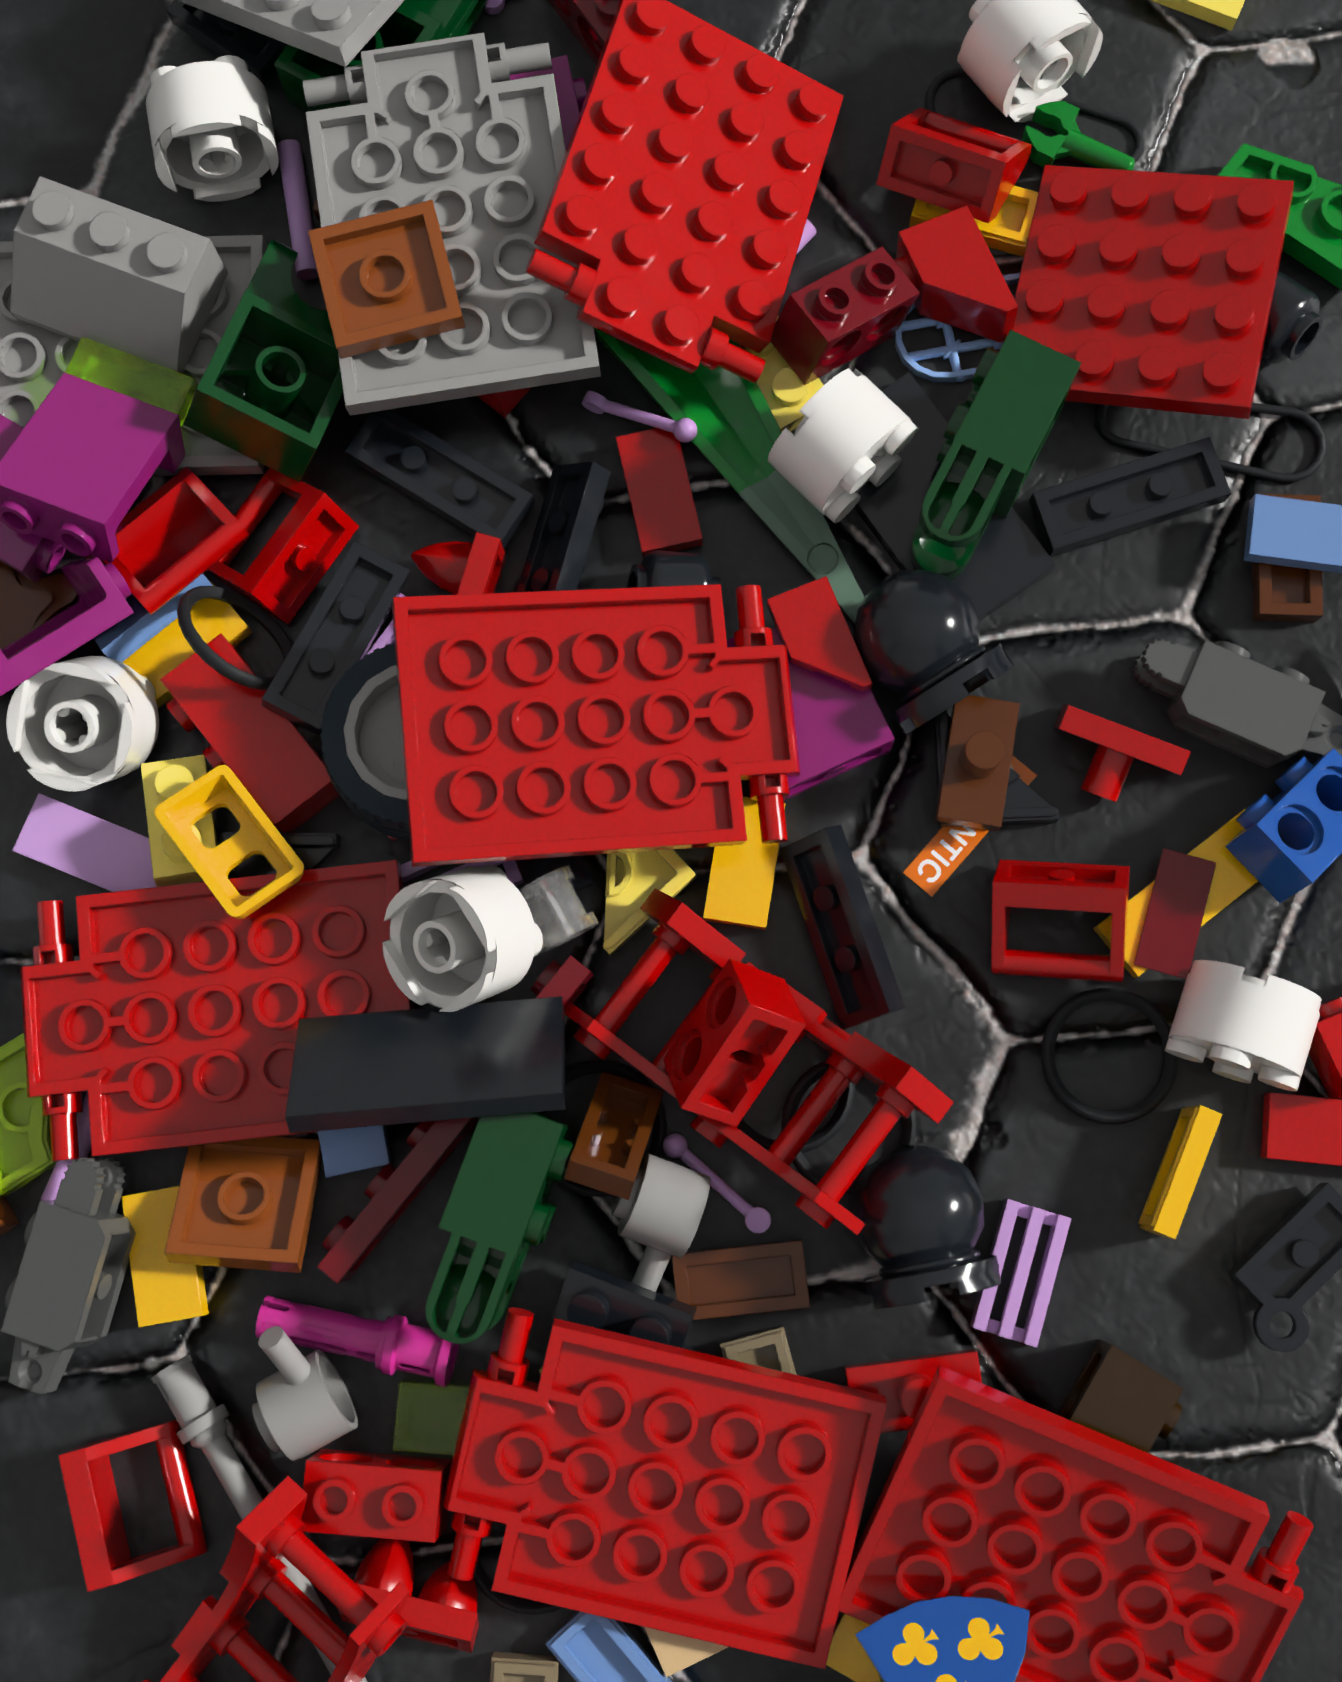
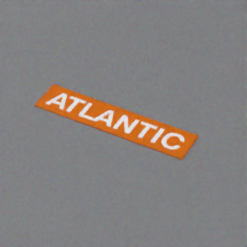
M1012 755L1010 767L1029 786L1037 775ZM967 826L942 827L903 873L932 897L990 830Z

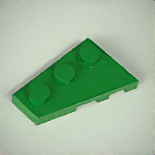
M1243 143L1218 176L1294 181L1292 203L1282 251L1342 290V185L1317 177L1314 166Z

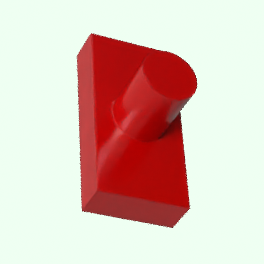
M1063 704L1054 728L1098 744L1080 789L1114 802L1118 800L1134 758L1182 775L1191 751L1067 704Z
M975 1349L844 1366L847 1387L885 1395L887 1408L881 1433L910 1430L939 1365L982 1383L978 1351Z

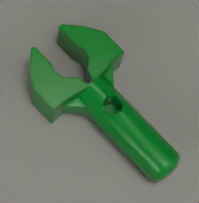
M1065 101L1038 105L1033 114V122L1047 128H1052L1056 131V136H1045L1040 131L1028 125L1025 126L1022 141L1032 144L1030 159L1033 163L1043 168L1045 165H1053L1056 159L1070 156L1094 168L1134 169L1135 159L1082 134L1076 123L1080 108Z

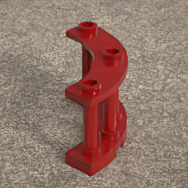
M655 888L639 908L658 923L652 931V934L656 937L595 1019L571 1002H568L564 1007V1012L567 1017L580 1026L573 1036L577 1041L602 1060H605L609 1053L613 1051L677 1100L663 1059L729 958L741 962L747 953L728 940L683 902ZM689 948L714 967L708 976L712 983L651 1063L615 1036V1034L676 953L683 956ZM749 961L746 962L747 965L755 967ZM788 985L806 1023L805 1028L795 1043L799 1044L805 1035L831 1053L825 1061L829 1066L827 1071L768 1150L737 1127L696 1114V1117L689 1126L720 1149L729 1139L800 1192L801 1195L794 1205L824 1228L828 1229L834 1219H836L858 1235L865 1226V1223L838 1203L901 1116L908 1119L912 1112L916 1110L939 1124L954 1101L911 1065L885 1051L856 1031L850 1035L826 1018L828 1014L822 1008ZM864 1076L879 1086V1089L874 1094L879 1100L819 1183L814 1185L789 1166L849 1084L852 1083L857 1086Z
M287 1476L236 1526L230 1551L219 1572L229 1583L219 1600L211 1594L201 1602L189 1622L171 1646L180 1656L160 1682H201L198 1678L217 1653L221 1657L228 1653L257 1682H299L248 1632L251 1623L245 1618V1615L256 1599L261 1600L264 1597L336 1666L327 1682H361L375 1659L383 1655L392 1646L407 1626L408 1622L401 1616V1613L407 1602L410 1590L399 1581L384 1599L377 1604L303 1533L306 1525L301 1521L308 1494ZM283 1556L357 1626L349 1636L285 1575L288 1567L281 1561ZM146 1679V1680H143L142 1682H152V1681H151L150 1679Z

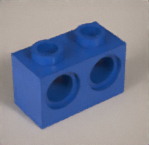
M1334 748L1312 764L1305 756L1292 764L1274 782L1282 791L1273 800L1267 794H1264L1252 803L1236 819L1243 829L1225 846L1279 903L1312 884L1342 853V756Z

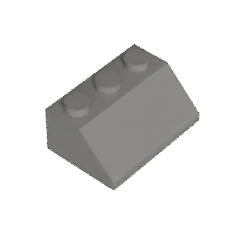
M39 176L14 229L10 313L19 320L180 380L229 272L210 238Z

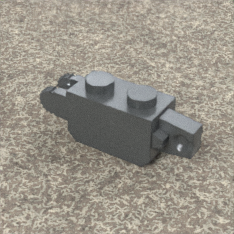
M1163 638L1160 641L1155 639L1152 644L1149 643L1133 663L1135 665L1132 669L1135 673L1133 677L1137 678V683H1142L1143 687L1149 686L1151 691L1172 699L1167 714L1174 729L1264 768L1284 763L1293 755L1318 760L1333 748L1342 756V716L1321 704L1326 691L1309 685V678L1297 670L1277 666L1273 669L1251 660L1250 653L1244 648L1226 641L1211 643L1205 640L1195 651L1178 643L1171 644L1170 640L1164 641Z
M100 1157L99 1159L79 1158V1160H72V1164L67 1165L68 1169L64 1172L65 1178L61 1179L56 1199L40 1201L37 1211L30 1218L24 1234L26 1248L18 1275L11 1282L5 1296V1308L7 1311L1 1328V1332L15 1336L8 1382L17 1387L38 1394L56 1391L75 1348L92 1345L108 1334L128 1267L129 1254L136 1235L128 1217L116 1213L123 1192L121 1186L126 1182L124 1181L126 1174L123 1172L125 1167H121L120 1161H115V1158Z

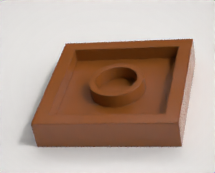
M433 200L308 231L336 349L341 359L465 328Z
M268 1137L188 1146L164 1252L169 1263L301 1273L322 1163L319 1140Z

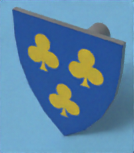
M948 1596L910 1604L882 1617L855 1635L883 1682H1015L1026 1652L1030 1610L990 1598Z

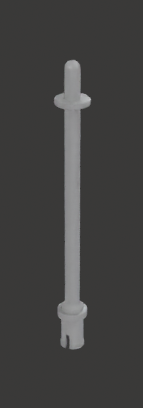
M187 1355L158 1372L151 1380L159 1388L181 1427V1430L176 1434L182 1445L190 1442L192 1447L202 1449L243 1520L263 1499L225 1435L228 1425L225 1418L230 1416L224 1404L217 1407L195 1369L191 1356ZM283 1556L281 1561L288 1567L285 1575L331 1619L311 1582ZM314 1645L330 1675H332L336 1666ZM365 1676L361 1682H368Z

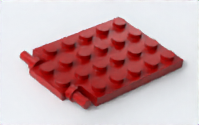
M620 0L534 244L577 264V266H571L535 248L528 261L525 273L564 291L563 298L580 306L576 319L692 374L696 371L699 364L710 370H715L719 366L752 383H756L764 369L765 360L729 343V339L759 354L770 343L844 96L667 0Z
M721 584L393 597L392 613L412 867L742 845L747 841L741 780H749L750 799L757 800L762 844L788 841L783 798L790 795L788 777L800 776L787 646L774 645L772 629L765 627L761 586L744 585L735 589L740 629L734 632L735 647H727Z
M397 860L304 870L302 878L296 884L244 919L232 918L205 882L76 896L80 958L77 961H74L73 945L66 944L64 902L61 900L37 902L39 946L33 947L34 965L20 968L27 1096L28 1098H41L42 1116H49L52 1162L79 1159L77 1114L83 1113L82 1093L88 1092L92 1156H109L321 1132L290 1133L285 1118L299 1019L414 1009L413 1001L399 989L389 973L383 955L382 942L390 940L391 919L384 921L387 907L394 896L403 889L401 863ZM277 873L230 878L229 880L239 894L251 896L276 878Z
M508 1308L498 1351L491 1352L487 1371L479 1369L472 1371L443 1497V1507L448 1511L454 1512L451 1527L456 1531L447 1574L461 1581L472 1580L483 1537L491 1534L493 1522L506 1524V1529L491 1591L825 1669L887 1408L885 1395L554 1318L540 1382L526 1381L530 1360L525 1357L534 1313L522 1308Z
M939 1365L852 1555L839 1611L871 1625L882 1617L915 1602L948 1596L990 1598L1030 1610L1026 1652L1015 1682H1260L1303 1600L1304 1592L1302 1588L1294 1585L1300 1572L1296 1561L1314 1525L1304 1515L1295 1511H1288L1270 1547H1261L1252 1565L1249 1566L1247 1562L1270 1519L1266 1502Z

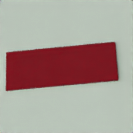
M1163 848L1134 965L1187 979L1216 862Z

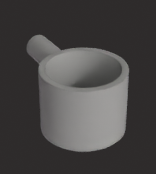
M649 1153L644 1156L640 1163L629 1200L615 1196L611 1215L620 1218L617 1231L618 1236L647 1246L631 1283L656 1292L671 1255L682 1258L693 1241L706 1206L710 1190V1176Z
M273 1326L265 1330L260 1336L258 1344L279 1371L256 1384L258 1402L253 1404L252 1412L257 1428L269 1448L275 1453L282 1450L290 1460L296 1462L358 1427L357 1413L341 1375L323 1351L317 1349L304 1357L281 1327Z

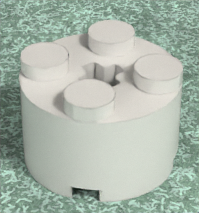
M976 0L969 12V19L973 23L963 40L957 62L1006 118L1009 115L1014 122L1022 123L1032 120L1036 106L1061 101L1068 95L1061 86L1075 71L1081 78L1089 71L1100 51L1103 33L1077 0Z
M225 55L214 61L193 62L178 67L162 66L152 73L150 77L151 87L146 97V110L155 169L159 179L166 187L177 192V184L192 189L194 199L219 202L234 200L252 194L261 188L260 177L269 169L273 176L278 168L279 157L267 91L262 82L248 71L247 63L243 59L233 55Z
M856 368L853 372L850 369H846L821 387L799 410L805 417L796 428L795 436L785 427L771 448L768 462L822 515H826L836 524L858 503L861 496L857 492L868 481L878 487L897 469L902 462V458L898 453L914 438L919 428L865 375L861 374Z
M85 656L53 663L22 682L14 691L8 705L6 717L8 740L13 751H19L24 761L30 767L27 771L44 785L62 791L74 792L100 786L139 769L141 764L151 754L159 732V713L155 700V689L145 676L139 675L130 666L113 658Z
M495 865L464 867L410 884L394 896L387 907L384 921L391 919L390 940L384 941L382 944L384 959L394 982L410 1000L421 1006L429 1003L442 1008L441 1012L458 1011L512 988L526 975L533 957L538 955L543 944L541 930L534 923L531 911L524 897L516 886L508 880L505 872Z
M1195 960L1190 973L1187 975L1165 1051L1174 1056L1203 1063L1205 1057L1215 1061L1212 1072L1231 1080L1251 1083L1253 1074L1257 1073V1079L1263 1083L1296 1092L1320 1017L1319 1010L1322 1001L1320 996L1300 985L1267 974L1266 980L1243 975L1245 967L1211 960Z

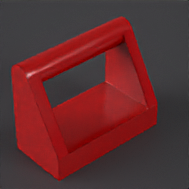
M919 107L891 124L876 185L950 211L967 205L974 219L989 223L996 218L1025 168L1031 154L1032 144Z
M185 467L124 516L115 532L119 553L111 563L124 577L131 593L152 615L247 538L249 533L188 467Z
M269 467L234 515L247 530L249 536L207 569L206 572L288 625L359 528V525L325 492L302 481L298 482ZM282 492L297 502L244 575L228 567Z
M1000 859L992 882L991 973L1123 983L1130 866ZM1010 907L1112 913L1110 956L1008 949Z
M176 1419L81 1445L58 1455L87 1592L112 1586L208 1552L185 1447L176 1434L181 1430ZM155 1441L178 1544L131 1557L109 1455Z

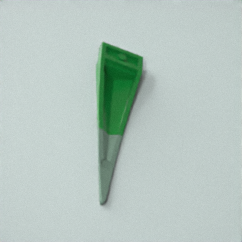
M594 328L598 339L670 419L677 421L681 418H690L696 423L697 435L691 441L694 446L815 580L827 576L840 608L855 623L857 610L864 599V595L824 516L768 462L771 448L782 432L757 382L752 383L719 366L715 370H710L699 364L696 371L690 374ZM729 339V343L739 347L738 343Z

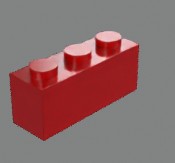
M222 633L207 643L226 662L244 672L257 676L237 649ZM196 652L160 679L173 696L172 699L165 703L171 714L188 733L198 728L210 743V746L202 751L213 768L219 765L228 766L273 825L282 833H292L340 796L330 780L323 759L295 723L262 706V698L267 690L252 689L231 681L205 663Z

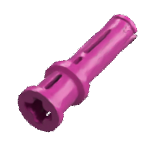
M270 1295L264 1298V1306L261 1305L255 1329L256 1337L260 1338L262 1333L268 1328L279 1326L294 1344L301 1347L319 1349L324 1352L374 1362L376 1369L380 1370L382 1374L393 1376L399 1370L434 1378L435 1385L447 1388L450 1384L460 1344L448 1342L438 1337L430 1328L408 1324L406 1316L395 1314L394 1317L388 1316L385 1321L368 1319L331 1309L290 1302L289 1300Z

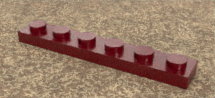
M570 955L562 966L555 960L552 961L539 975L530 990L537 995L536 998L562 996L565 1007L568 1002L574 1004L595 977L589 969ZM479 1117L420 1122L406 1141L413 1148L397 1169L390 1163L387 1164L366 1188L364 1194L371 1201L358 1217L353 1220L349 1215H346L327 1235L322 1243V1247L328 1253L317 1267L337 1284L350 1280L477 1124Z

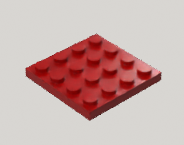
M1045 165L1015 295L1018 311L1012 331L1081 362L1065 401L1249 419L1292 203L1294 181Z

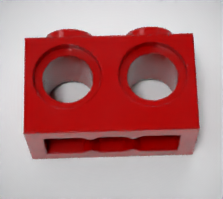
M729 958L663 1059L681 1109L735 1127L738 1126L806 1026L784 978Z
M322 1448L308 1458L305 1463L303 1490L308 1496L301 1517V1521L306 1525L304 1532L435 1543L447 1526L448 1510L443 1507V1497L452 1459Z

